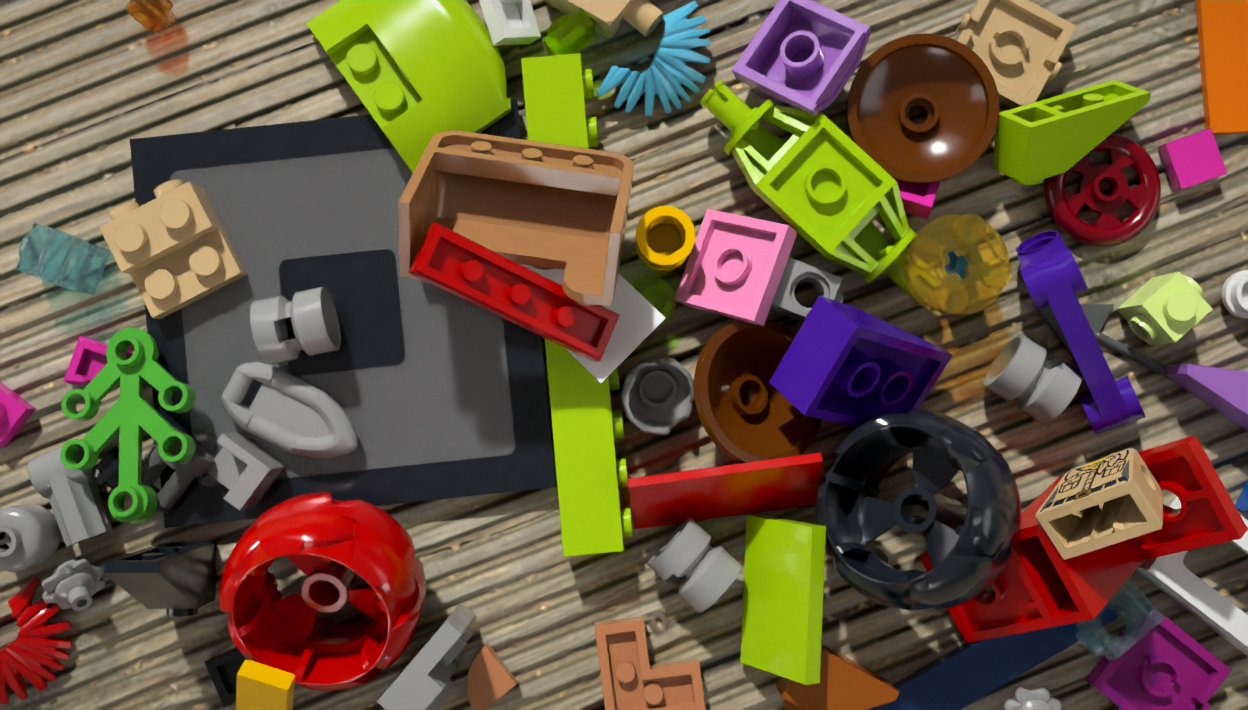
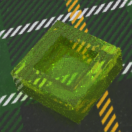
M582 9L572 17L565 14L550 25L546 31L548 36L543 39L547 56L579 53L595 40L594 23Z

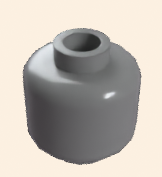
M22 504L0 509V571L16 572L42 565L54 555L60 543L61 531L52 512L40 505Z

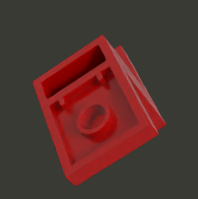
M1194 435L1138 452L1161 490L1164 489L1172 492L1181 502V509H1173L1163 504L1162 529L1063 560L1035 516L1064 475L1055 480L1022 512L1021 528L1012 535V557L1002 574L992 584L996 595L985 590L966 603L954 608H947L965 642L971 643L1094 620L1144 560L1241 539L1248 528L1197 436ZM926 550L919 558L928 572L933 568L928 550Z

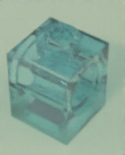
M34 223L31 232L23 238L20 244V259L16 270L71 291L94 295L111 250L66 232Z
M1127 580L1094 620L1075 623L1080 629L1076 636L1095 657L1099 658L1104 654L1110 661L1122 656L1163 621L1165 617ZM1105 609H1113L1123 615L1126 621V630L1121 637L1112 636L1104 630L1101 624V616Z

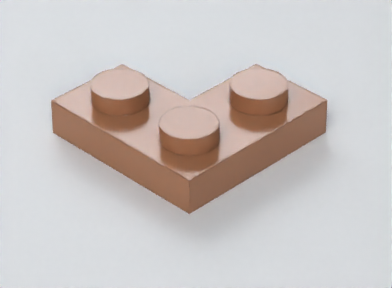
M643 616L595 622L594 627L605 710H706L699 659L650 665Z

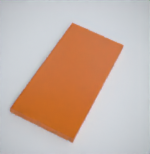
M1195 0L1205 130L1211 128L1213 135L1248 133V0Z

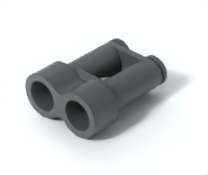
M180 439L175 440L172 444L171 451L174 456H177L182 450ZM155 440L153 441L155 449L142 465V483L150 486L155 491L158 501L156 509L158 511L168 514L194 478L202 477L214 462V457L207 450L196 444L195 453L189 461L173 463L161 458L158 452V443ZM167 465H169L175 471L160 491L153 484Z

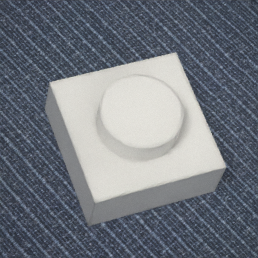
M479 0L493 46L526 45L533 43L541 37L530 0Z

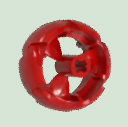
M309 493L289 498L261 514L256 522L245 530L228 557L223 569L219 604L221 611L228 612L229 635L247 660L293 673L295 675V683L300 684L303 688L332 691L352 688L369 682L382 668L390 667L405 652L415 634L424 607L426 581L423 564L415 556L412 538L392 516L377 506L359 499L332 500L331 493ZM287 556L299 570L307 575L301 586V593L283 597L279 592L276 577L273 573H269L268 570L275 558ZM358 575L371 586L368 588L352 589ZM346 601L373 618L371 621L357 624L330 623L329 620L323 618L316 619L318 611L325 613L337 611L344 606Z

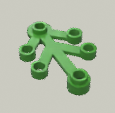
M125 328L117 332L109 341L106 349L108 363L83 390L73 389L67 392L61 403L62 411L68 418L88 421L98 413L99 402L120 382V398L82 440L72 439L66 442L61 449L60 459L62 464L68 469L89 470L97 463L99 453L119 432V485L110 494L108 507L111 515L116 520L135 524L149 520L155 513L158 503L155 491L150 486L142 483V428L158 443L159 455L165 461L185 463L195 453L193 438L188 434L178 432L143 398V378L159 391L158 400L165 410L185 413L193 407L196 396L191 386L177 381L157 362L159 351L154 338L148 332L139 328ZM133 344L134 353L126 360V352ZM177 389H181L183 394L182 400L174 406L172 395ZM84 397L85 407L78 413L76 411V404L80 398ZM180 439L182 450L177 456H174L171 451L172 444L175 440ZM80 447H83L84 458L81 462L77 463L75 453ZM129 493L132 496L133 502L130 509L125 511L124 500Z

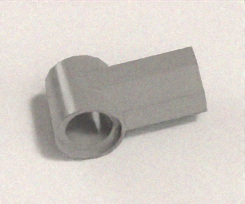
M61 446L31 458L28 463V473L36 491L42 497L49 499L66 547L105 534L113 530L97 484L94 481L99 477L100 471L95 467L86 471L66 468L60 459V452L63 447ZM80 447L75 453L77 463L81 462L84 458L83 447Z

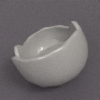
M652 356L640 361L626 374L620 397L625 414L642 432L656 435L670 434V430L675 425L690 417L692 403L695 398L694 382L691 373L672 358Z

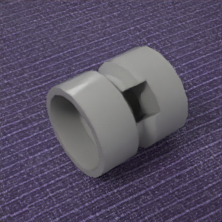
M319 287L296 292L292 301L280 295L256 300L251 304L250 325L257 351L266 364L297 359L301 350L313 356L340 349L341 332L338 314L327 288Z
M1020 333L1014 336L996 355L985 374L983 384L1006 401L1019 399V409L1040 424H1048L1057 418L1070 404L1080 387L1083 375L1079 370L1059 357L1046 359V349L1025 334Z
M690 517L669 535L647 564L667 584L677 582L679 584L678 594L698 613H701L716 602L730 587L740 573L742 565L722 546L712 548L710 546L711 536Z

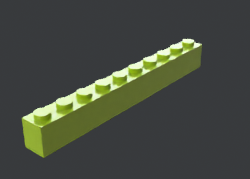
M581 53L521 58L528 140L587 149L589 147H598L596 117H586L585 99L594 98L592 68L582 69ZM545 339L563 557L624 551L623 538H632L633 534L630 508L620 507L619 489L628 488L626 458L616 459L615 439H624L622 409L612 410L610 390H620L618 367L600 383L566 348Z

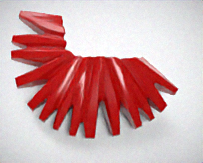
M37 577L8 601L9 607L12 609L13 619L17 620L16 625L21 629L16 640L0 649L1 705L9 703V688L21 700L28 698L24 677L39 691L45 689L48 686L45 678L51 682L57 678L51 668L62 671L65 666L58 659L68 660L70 656L63 649H70L72 641L50 636L71 628L70 620L47 624V621L61 608L57 604L50 606V603H45L43 598L32 604L41 581Z

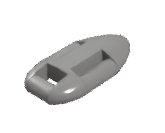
M251 362L244 363L235 368L229 383L221 395V403L228 417L244 430L299 457L332 459L346 456L357 449V435L350 419L327 393L272 365ZM257 380L263 384L251 406L248 407L241 402L252 381Z

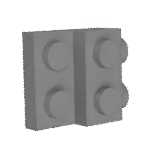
M461 602L378 699L377 703L384 708L383 710H439L448 699L447 695L456 685L450 679L458 666L453 660L473 635V632L467 626L475 614Z

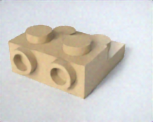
M181 179L170 180L156 187L153 191L156 198L141 206L137 202H129L114 208L109 212L112 221L99 227L121 272L131 275L151 317L154 319H162L247 275L204 188L190 181L184 184Z

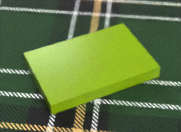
M746 515L740 663L804 685L820 683L826 526L764 515Z

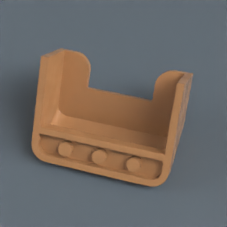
M459 130L439 132L431 137L398 201L399 277L419 279L422 282L429 283L408 272L430 224L436 222L518 264L531 265L540 270H565L562 289L568 297L584 306L602 305L612 307L621 263L634 164L628 157L615 152Z

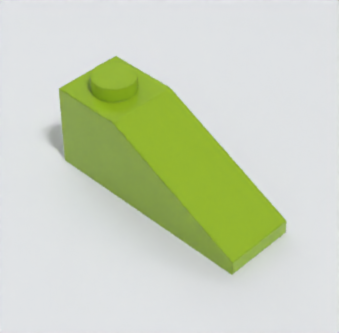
M1111 80L999 112L998 124L995 130L993 169L1013 178V181L1020 185H1037L1042 183L1045 178L1065 173L1149 103L1151 92L1117 80Z

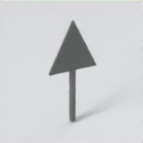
M1032 303L1076 362L1051 306L1048 305L1038 310L1035 304ZM1080 304L1097 342L1172 380L1166 375L1167 367L1100 332L1114 304Z

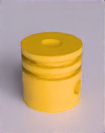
M658 206L649 210L640 219L636 228L635 250L639 259L648 268L658 272L672 271L679 268L688 259L695 243V227L691 218L685 212L673 206Z

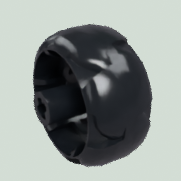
M910 410L909 413H890L875 417L858 426L841 441L832 453L835 459L833 467L820 480L816 496L815 516L816 525L826 526L825 550L833 557L835 570L852 588L866 598L888 607L915 612H931L942 608H954L966 603L985 591L999 578L1012 557V535L1021 528V500L1017 483L1003 455L986 439V436L950 416L928 410ZM913 453L912 472L914 486L903 490L897 496L894 503L874 498V496L879 497L881 489L878 486L890 468L907 454ZM959 471L963 472L966 482L967 509L958 500L938 493ZM895 524H898L906 532L923 536L926 540L933 569L928 572L915 569L899 571L888 565V556L882 549L876 548L874 540L887 532Z

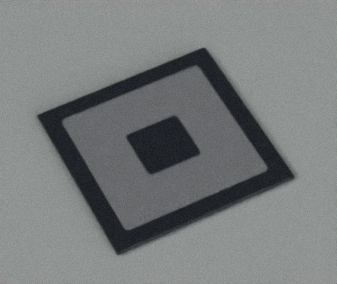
M517 99L511 100L512 112L482 131L481 134L522 139ZM370 114L130 139L135 202L141 206L155 199L154 189L174 179H181L184 184L190 181L204 188L247 273L246 276L162 319L152 318L145 305L147 332L154 338L159 351L157 362L177 381L191 386L196 396L195 403L189 411L175 413L165 410L160 405L158 400L159 391L152 386L154 409L173 427L190 435L195 444L207 450L214 459L223 448L217 443L221 434L238 431L285 466L258 504L240 511L223 499L229 489L206 471L202 477L194 478L168 514L163 513L165 528L257 519L275 505L289 498L309 493L326 492L331 493L332 500L359 499L375 506L557 487L542 337L433 284L422 282L419 279L399 277L398 201L413 173ZM319 287L327 288L338 314L341 332L340 349L313 356L301 350L297 359L268 365L280 368L327 393L342 408L353 425L357 435V449L346 456L332 459L299 457L244 430L228 417L222 407L221 395L229 383L235 368L244 363L251 362L266 364L257 351L252 335L250 307L253 301L280 295L292 301L296 292ZM253 380L241 403L250 407L263 383ZM177 389L172 395L174 406L182 400L183 394L181 389ZM169 465L160 475L161 489L175 471Z

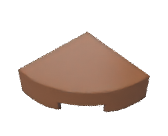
M488 642L475 656L467 676V694L473 710L487 709L517 684V679Z

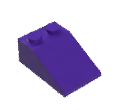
M819 295L790 347L782 357L769 383L805 416L858 427L881 415L909 413L910 410H919L953 355L860 309Z

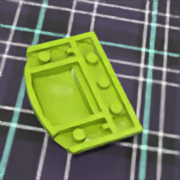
M340 0L306 23L412 173L433 135L449 130L481 133L512 112L511 97L507 98V73L498 47L493 46L487 27L466 0Z

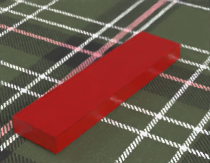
M436 222L430 224L408 272L593 362L601 361L620 316L601 305L584 306L576 303L564 293L562 285Z

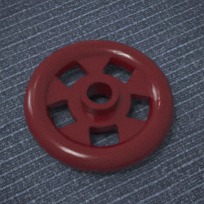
M1112 133L1068 171L1045 178L1044 182L1046 205L1056 225L1072 239L1091 246H1115L1139 235L1154 218L1161 197L1159 173L1150 155L1134 140L1118 133ZM1107 151L1109 165L1101 164L1092 167L1089 153ZM1129 165L1132 166L1139 180V185L1133 188H1128L1127 179L1121 172L1122 168ZM1068 172L1081 175L1077 187L1078 194L1065 191V180ZM1101 180L1109 183L1111 187L1109 196H1105L1100 192L1099 183ZM1126 200L1134 209V212L1121 223L1113 214V211L1118 209ZM1082 205L1092 212L1099 213L1094 226L1083 222L1076 216Z

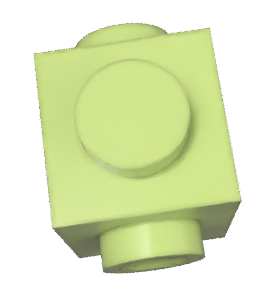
M1180 272L1152 277L1120 305L1117 311L1125 318L1131 330L1148 345L1176 343L1213 309L1202 298L1204 295L1203 290L1193 279L1182 275Z

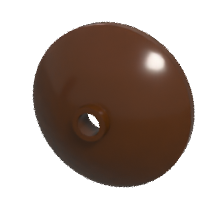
M913 34L900 37L873 52L858 70L847 98V125L852 141L895 180L911 184H930L944 181L970 167L990 144L999 118V96L996 83L983 60L966 45L954 39L936 34ZM913 109L920 110L925 116L924 123H912L909 120L908 112Z
M767 319L764 327L738 320L719 329L703 347L694 374L695 404L705 431L724 454L739 463L801 455L812 443L821 423L819 418L803 415L769 383L796 335L781 324ZM739 391L743 396V403L741 402Z

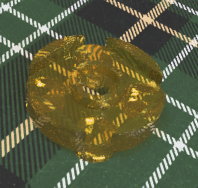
M971 213L965 215H945L919 229L909 244L910 247L907 251V260L904 261L903 272L909 291L922 306L942 314H949L950 316H964L988 307L999 297L1003 287L1009 283L1012 276L1008 250L1002 237L982 217ZM950 252H954L958 257L964 256L967 260L968 265L965 267L966 275L962 279L957 273L948 275L944 267L950 263L949 256L947 255Z

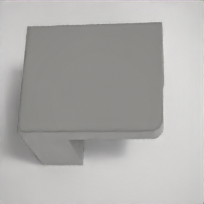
M224 432L217 440V443L223 448L215 457L207 473L229 489L223 499L239 511L254 507L285 466L240 432Z

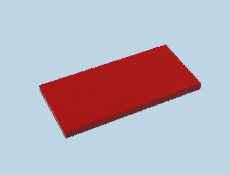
M821 452L629 478L627 481L634 529L683 523L690 517L694 521L816 505L817 490L823 466Z

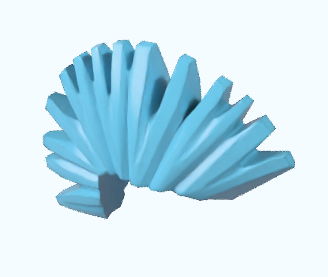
M696 1L662 16L663 27L660 41L650 67L640 74L639 71H631L628 68L612 65L596 94L601 97L621 84L622 86L613 106L618 109L627 100L624 112L630 113L643 93L645 116H652L655 94L665 114L672 112L669 101L678 110L682 107L678 96L689 103L691 98L681 86L697 94L700 89L693 81L704 83L706 76L685 65V62L710 64V58L690 50L711 45V40L699 39L700 36L710 33L709 29H694L707 22L705 16L686 19L698 7Z

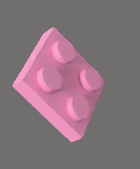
M707 209L674 300L685 306L764 327L798 232L786 224Z

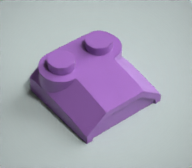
M779 0L732 68V72L736 79L751 86L754 93L760 98L766 100L778 99L812 115H816L834 102L860 64L871 29L869 26L813 0Z

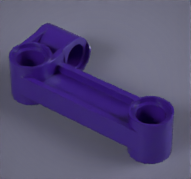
M1050 230L1023 241L1016 248L1021 268H1019L1037 309L1039 310L1050 305L1089 388L1088 391L1082 392L1078 396L1095 434L1098 435L1145 418V413L1128 376L1115 380L1076 296V294L1087 290L1088 287L1070 248H1066L1060 233L1056 230Z

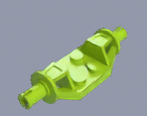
M721 79L714 84L713 90L709 89L699 104L708 109L731 131L729 135L731 139L723 151L728 156L733 154L751 189L825 258L862 274L863 277L861 279L867 284L878 275L883 276L886 274L916 304L921 302L931 292L930 288L936 287L939 280L933 277L907 253L909 249L907 245L915 237L916 233L909 228L897 181L823 113L812 115L801 109L775 105L771 99L766 100L759 108L754 107L751 109ZM765 120L793 135L785 142L760 125V123ZM877 213L880 214L895 240L891 245L871 222Z

